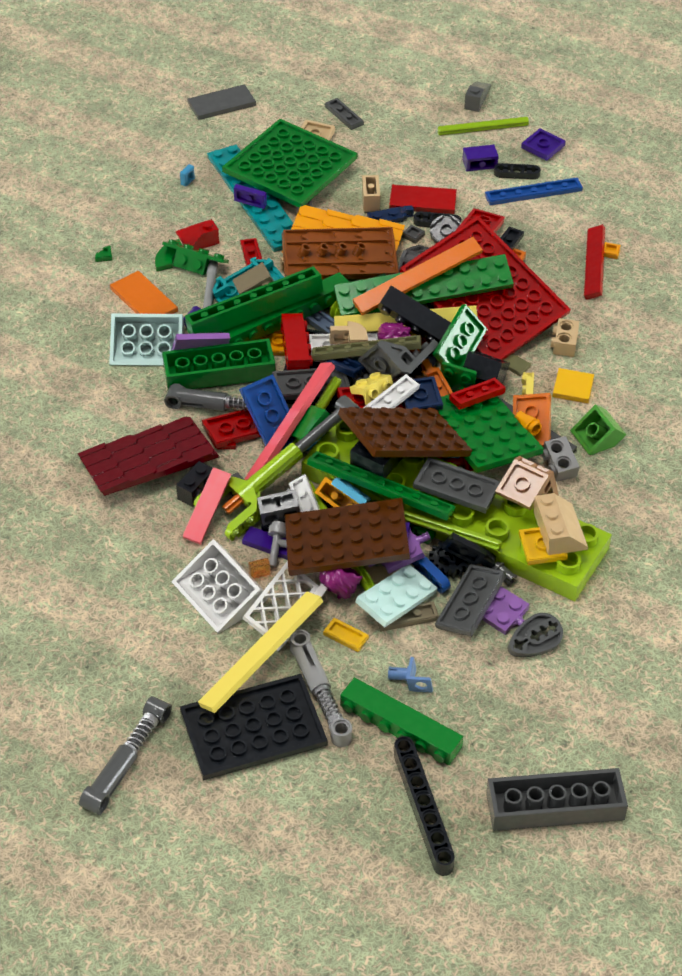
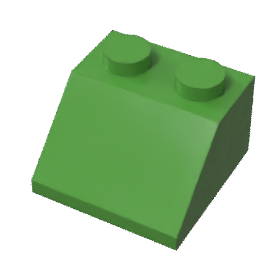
M596 404L570 430L589 455L615 447L627 435L611 414Z

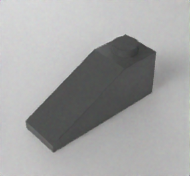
M479 81L471 84L465 94L464 109L479 112L491 88V84Z

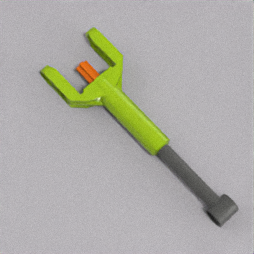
M346 395L341 396L336 401V410L299 442L296 444L290 443L248 480L237 477L230 478L222 498L230 491H232L234 497L226 502L222 508L229 515L241 504H244L247 508L228 524L225 530V536L228 539L234 541L235 537L239 538L250 526L255 525L260 520L261 515L257 498L261 497V493L301 460L305 450L342 420L338 415L340 408H360ZM199 494L194 500L195 507L201 494Z

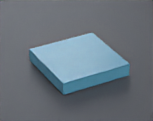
M334 478L331 483L359 504L369 503L372 500L371 497L344 479Z

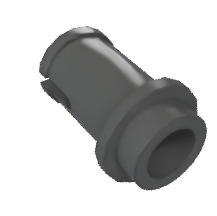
M498 561L492 567V569L506 572L507 576L504 581L509 586L517 578V575L506 568L503 562L500 563Z

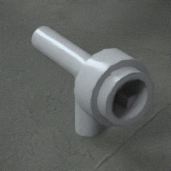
M273 521L268 529V535L273 537L268 564L271 568H276L279 547L287 548L286 540L282 539L286 538V526L284 522Z

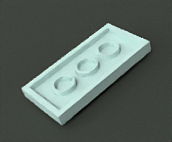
M409 564L357 596L355 603L385 628L436 594L438 588Z

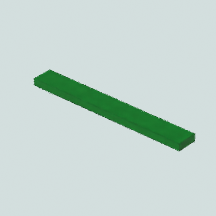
M316 451L307 460V465L391 499L402 498L404 504L446 521L455 512L456 506L321 452Z

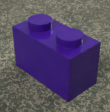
M494 144L463 148L462 161L466 172L494 169V166L498 164L499 156Z

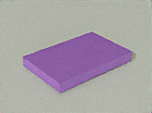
M176 334L171 351L228 344L230 334Z

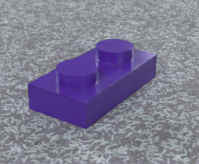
M239 184L234 186V201L265 209L267 206L266 192Z

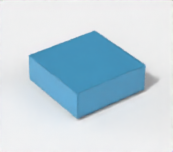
M190 164L180 172V182L185 187L195 179L194 166Z

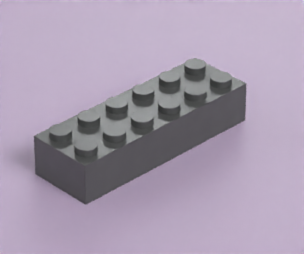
M619 768L488 778L486 795L493 831L625 820L628 809Z

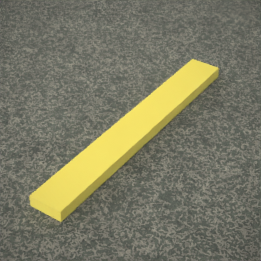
M476 305L468 306L477 316ZM460 307L430 310L452 322ZM382 313L334 316V326H347L348 321L361 324L367 332H378L381 324L385 322L397 323L394 318L385 316Z
M306 592L198 701L200 707L215 713L323 603L321 596Z

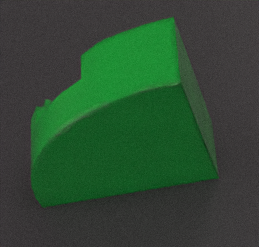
M111 246L102 248L103 250L95 255V262L111 261Z

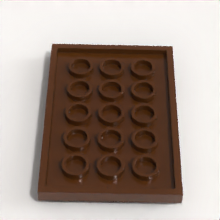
M349 407L340 408L338 413L373 457H468L472 452L467 443L434 408Z
M402 498L285 515L289 576L410 559Z

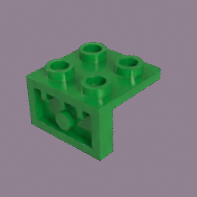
M442 362L440 371L453 392L480 383V380L476 379V371Z

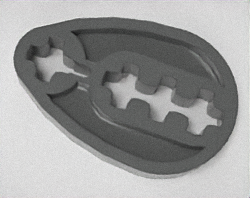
M536 613L526 619L516 629L507 646L508 652L515 657H533L550 652L559 645L563 638L562 625L551 614ZM548 626L555 627L554 631L549 630L546 635H540L537 640L530 638L532 634L536 636L540 629L545 631ZM515 643L517 645L524 643L520 649L513 647Z

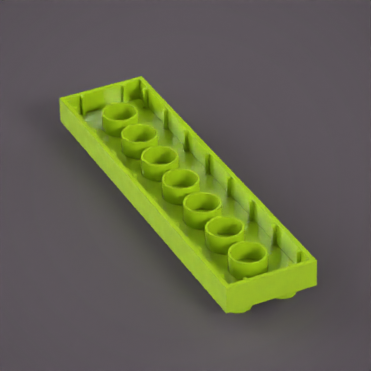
M343 420L331 428L301 462V474H305L310 481L320 485L325 477L333 480L334 478H339L307 465L308 458L316 451L350 464V450L359 439ZM403 457L386 479L414 489L413 483L428 457ZM430 457V458H433V459H436V460H439V461H442V462H445V463H448V464H451V465L456 466L455 464H453V463H451V462L444 461V460H442V459H440V458H438V457ZM349 482L350 484L358 488L360 491L371 497L372 500L370 502L374 500L383 501L391 499L389 497H386L384 495H381L379 493H376L374 491H371L369 489ZM422 492L456 506L455 512L446 521L403 503V507L406 510L501 540L502 545L499 551L485 548L496 556L495 563L498 561L500 563L503 562L505 567L512 573L574 602L609 550L612 534L596 528L592 524L578 520L588 550L567 553V560L564 561L557 560V562L528 565L520 541L519 530L538 527L534 508L531 510L526 509L496 494L485 514ZM436 532L435 538L445 541L449 536Z

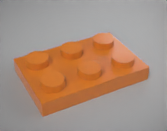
M551 394L513 395L514 415L522 411L540 420L542 427L540 432L534 435V438L544 447V442L551 440Z

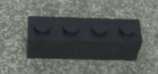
M393 286L389 287L377 307L382 314L391 316L396 322L410 327L414 334L425 337L429 343L435 339L439 344L451 324L445 318Z

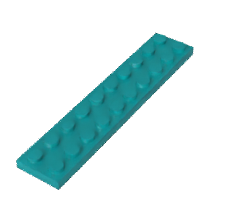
M231 145L207 153L208 159L233 194L236 184L260 190L222 172V166L241 151L237 145ZM266 193L267 206L265 209L240 203L274 252L283 250L282 232L283 230H290L293 222L276 198Z

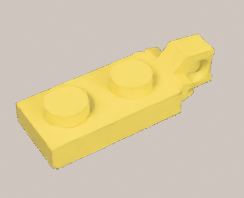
M523 372L522 395L533 394L534 372Z

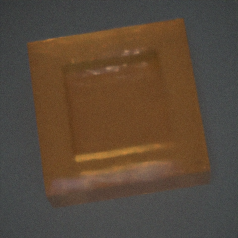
M268 558L248 563L249 575L253 579L270 575Z

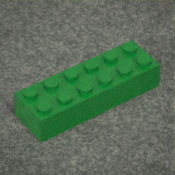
M269 338L162 352L167 390L172 384H180L187 389H200L254 382L272 375V372L275 371V360Z

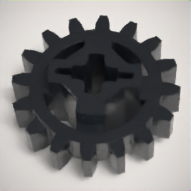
M440 541L438 542V547L433 545L432 551H429V560L446 577L451 575L452 579H454L456 574L462 577V573L466 572L470 563L443 550Z

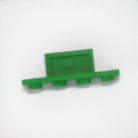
M169 239V242L163 241L162 243L164 246L177 249L173 266L205 275L209 260L229 263V260L224 258L225 255L218 253L211 255L209 250L199 248L198 251L189 244L179 245V241Z

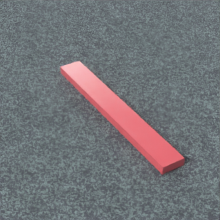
M332 362L320 363L244 480H248L280 453L335 369V365Z

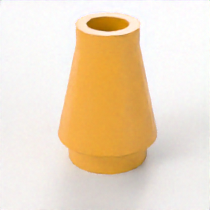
M522 411L515 415L519 423L533 436L540 432L542 425L539 419Z

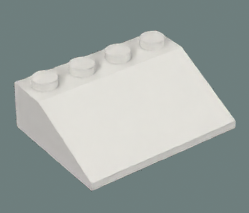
M214 539L172 581L218 634L241 621L242 617L264 591L233 556Z

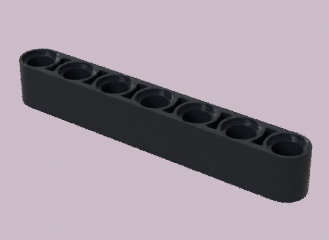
M401 736L394 743V759L433 869L438 875L447 876L452 873L454 868V851L414 742L409 737Z

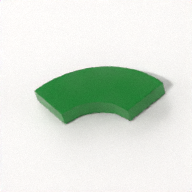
M163 246L158 251L155 257L157 272L173 268L177 249Z

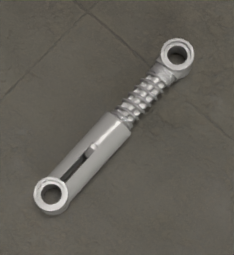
M297 629L290 635V652L295 656L312 695L319 702V706L329 726L331 742L337 747H346L352 740V724L339 713L340 709L337 708L336 700L331 695L330 682L310 642V634L306 630Z

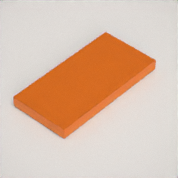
M139 271L110 284V289L136 314H174L178 312V307Z

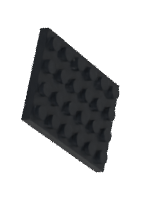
M302 674L238 690L215 713L200 707L198 702L180 706V713L203 781L328 746L327 737Z

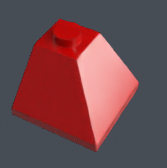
M212 219L176 231L182 244L192 245L195 250L219 244V229Z

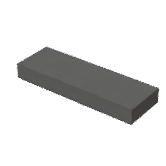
M338 98L325 103V108L350 130L364 125V121Z

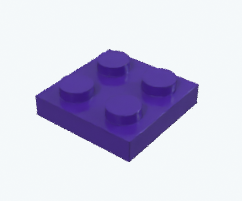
M539 128L521 143V148L547 161L565 146L566 141Z

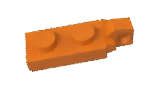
M424 359L420 365L421 372L424 375H428V377H435L440 396L453 393L439 367H432L429 359Z

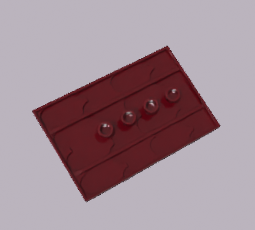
M187 416L163 426L159 424L138 434L127 435L107 444L104 442L77 453L104 496L195 466L198 461L204 463L220 457L192 418Z

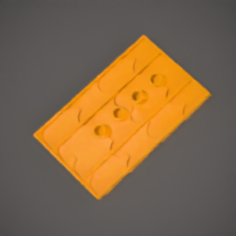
M304 205L300 206L291 229L393 227L397 251L405 225L383 219L376 220L360 215L353 216L330 209L326 211Z

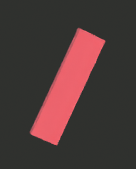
M213 467L184 531L183 538L202 544L230 481V473Z

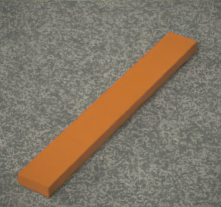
M471 237L353 299V303L360 314L364 315L378 307L390 286L406 293L481 254L483 249L475 238Z

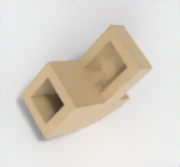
M348 321L347 326H330V344L368 341L367 331L359 323Z

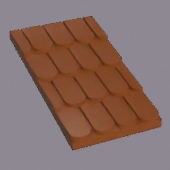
M393 227L283 230L282 232L285 277L312 266L321 274L322 280L339 272L346 279H368L384 273L386 275L399 273Z

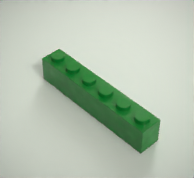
M355 677L340 694V706L343 710L358 715L364 722L372 723L378 726L382 732H389L396 736V738L401 736L411 738L417 751L433 756L439 763L450 765L463 746V735Z

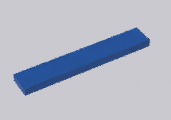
M578 177L486 191L485 197L489 205H497L580 192L583 190V187Z

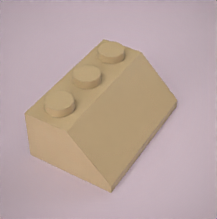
M555 493L535 496L534 515L538 527H540V533L543 536L548 555L588 550L573 504Z

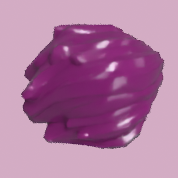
M385 322L378 329L377 339L411 336L409 334L411 328L405 327L403 323Z
M350 568L319 572L320 582L328 588V591L337 594L338 599H349L362 579V575Z

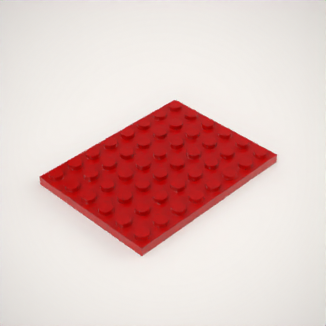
M477 216L400 267V273L414 268L471 237L475 238L483 251L469 260L505 254L514 283L513 288L430 303L435 309L461 307L463 304L467 306L476 305L477 317L487 328V331L475 351L503 360L557 323L559 318H564L570 313L571 309Z

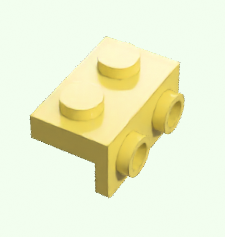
M380 372L372 373L369 378L357 380L355 385L350 386L351 394L363 395L367 405L393 385L392 377Z

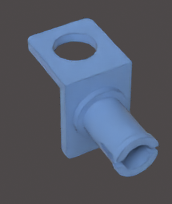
M410 657L407 668L389 666V680H406L409 691L433 692L431 678L415 677L416 664L414 657ZM417 682H423V683H425L427 686H426V687H420V686L416 685V683H417Z

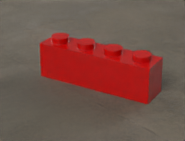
M303 313L281 314V334L287 370L310 369V366H313V359L309 355L311 354V344L309 343V332H306L307 320L303 319Z

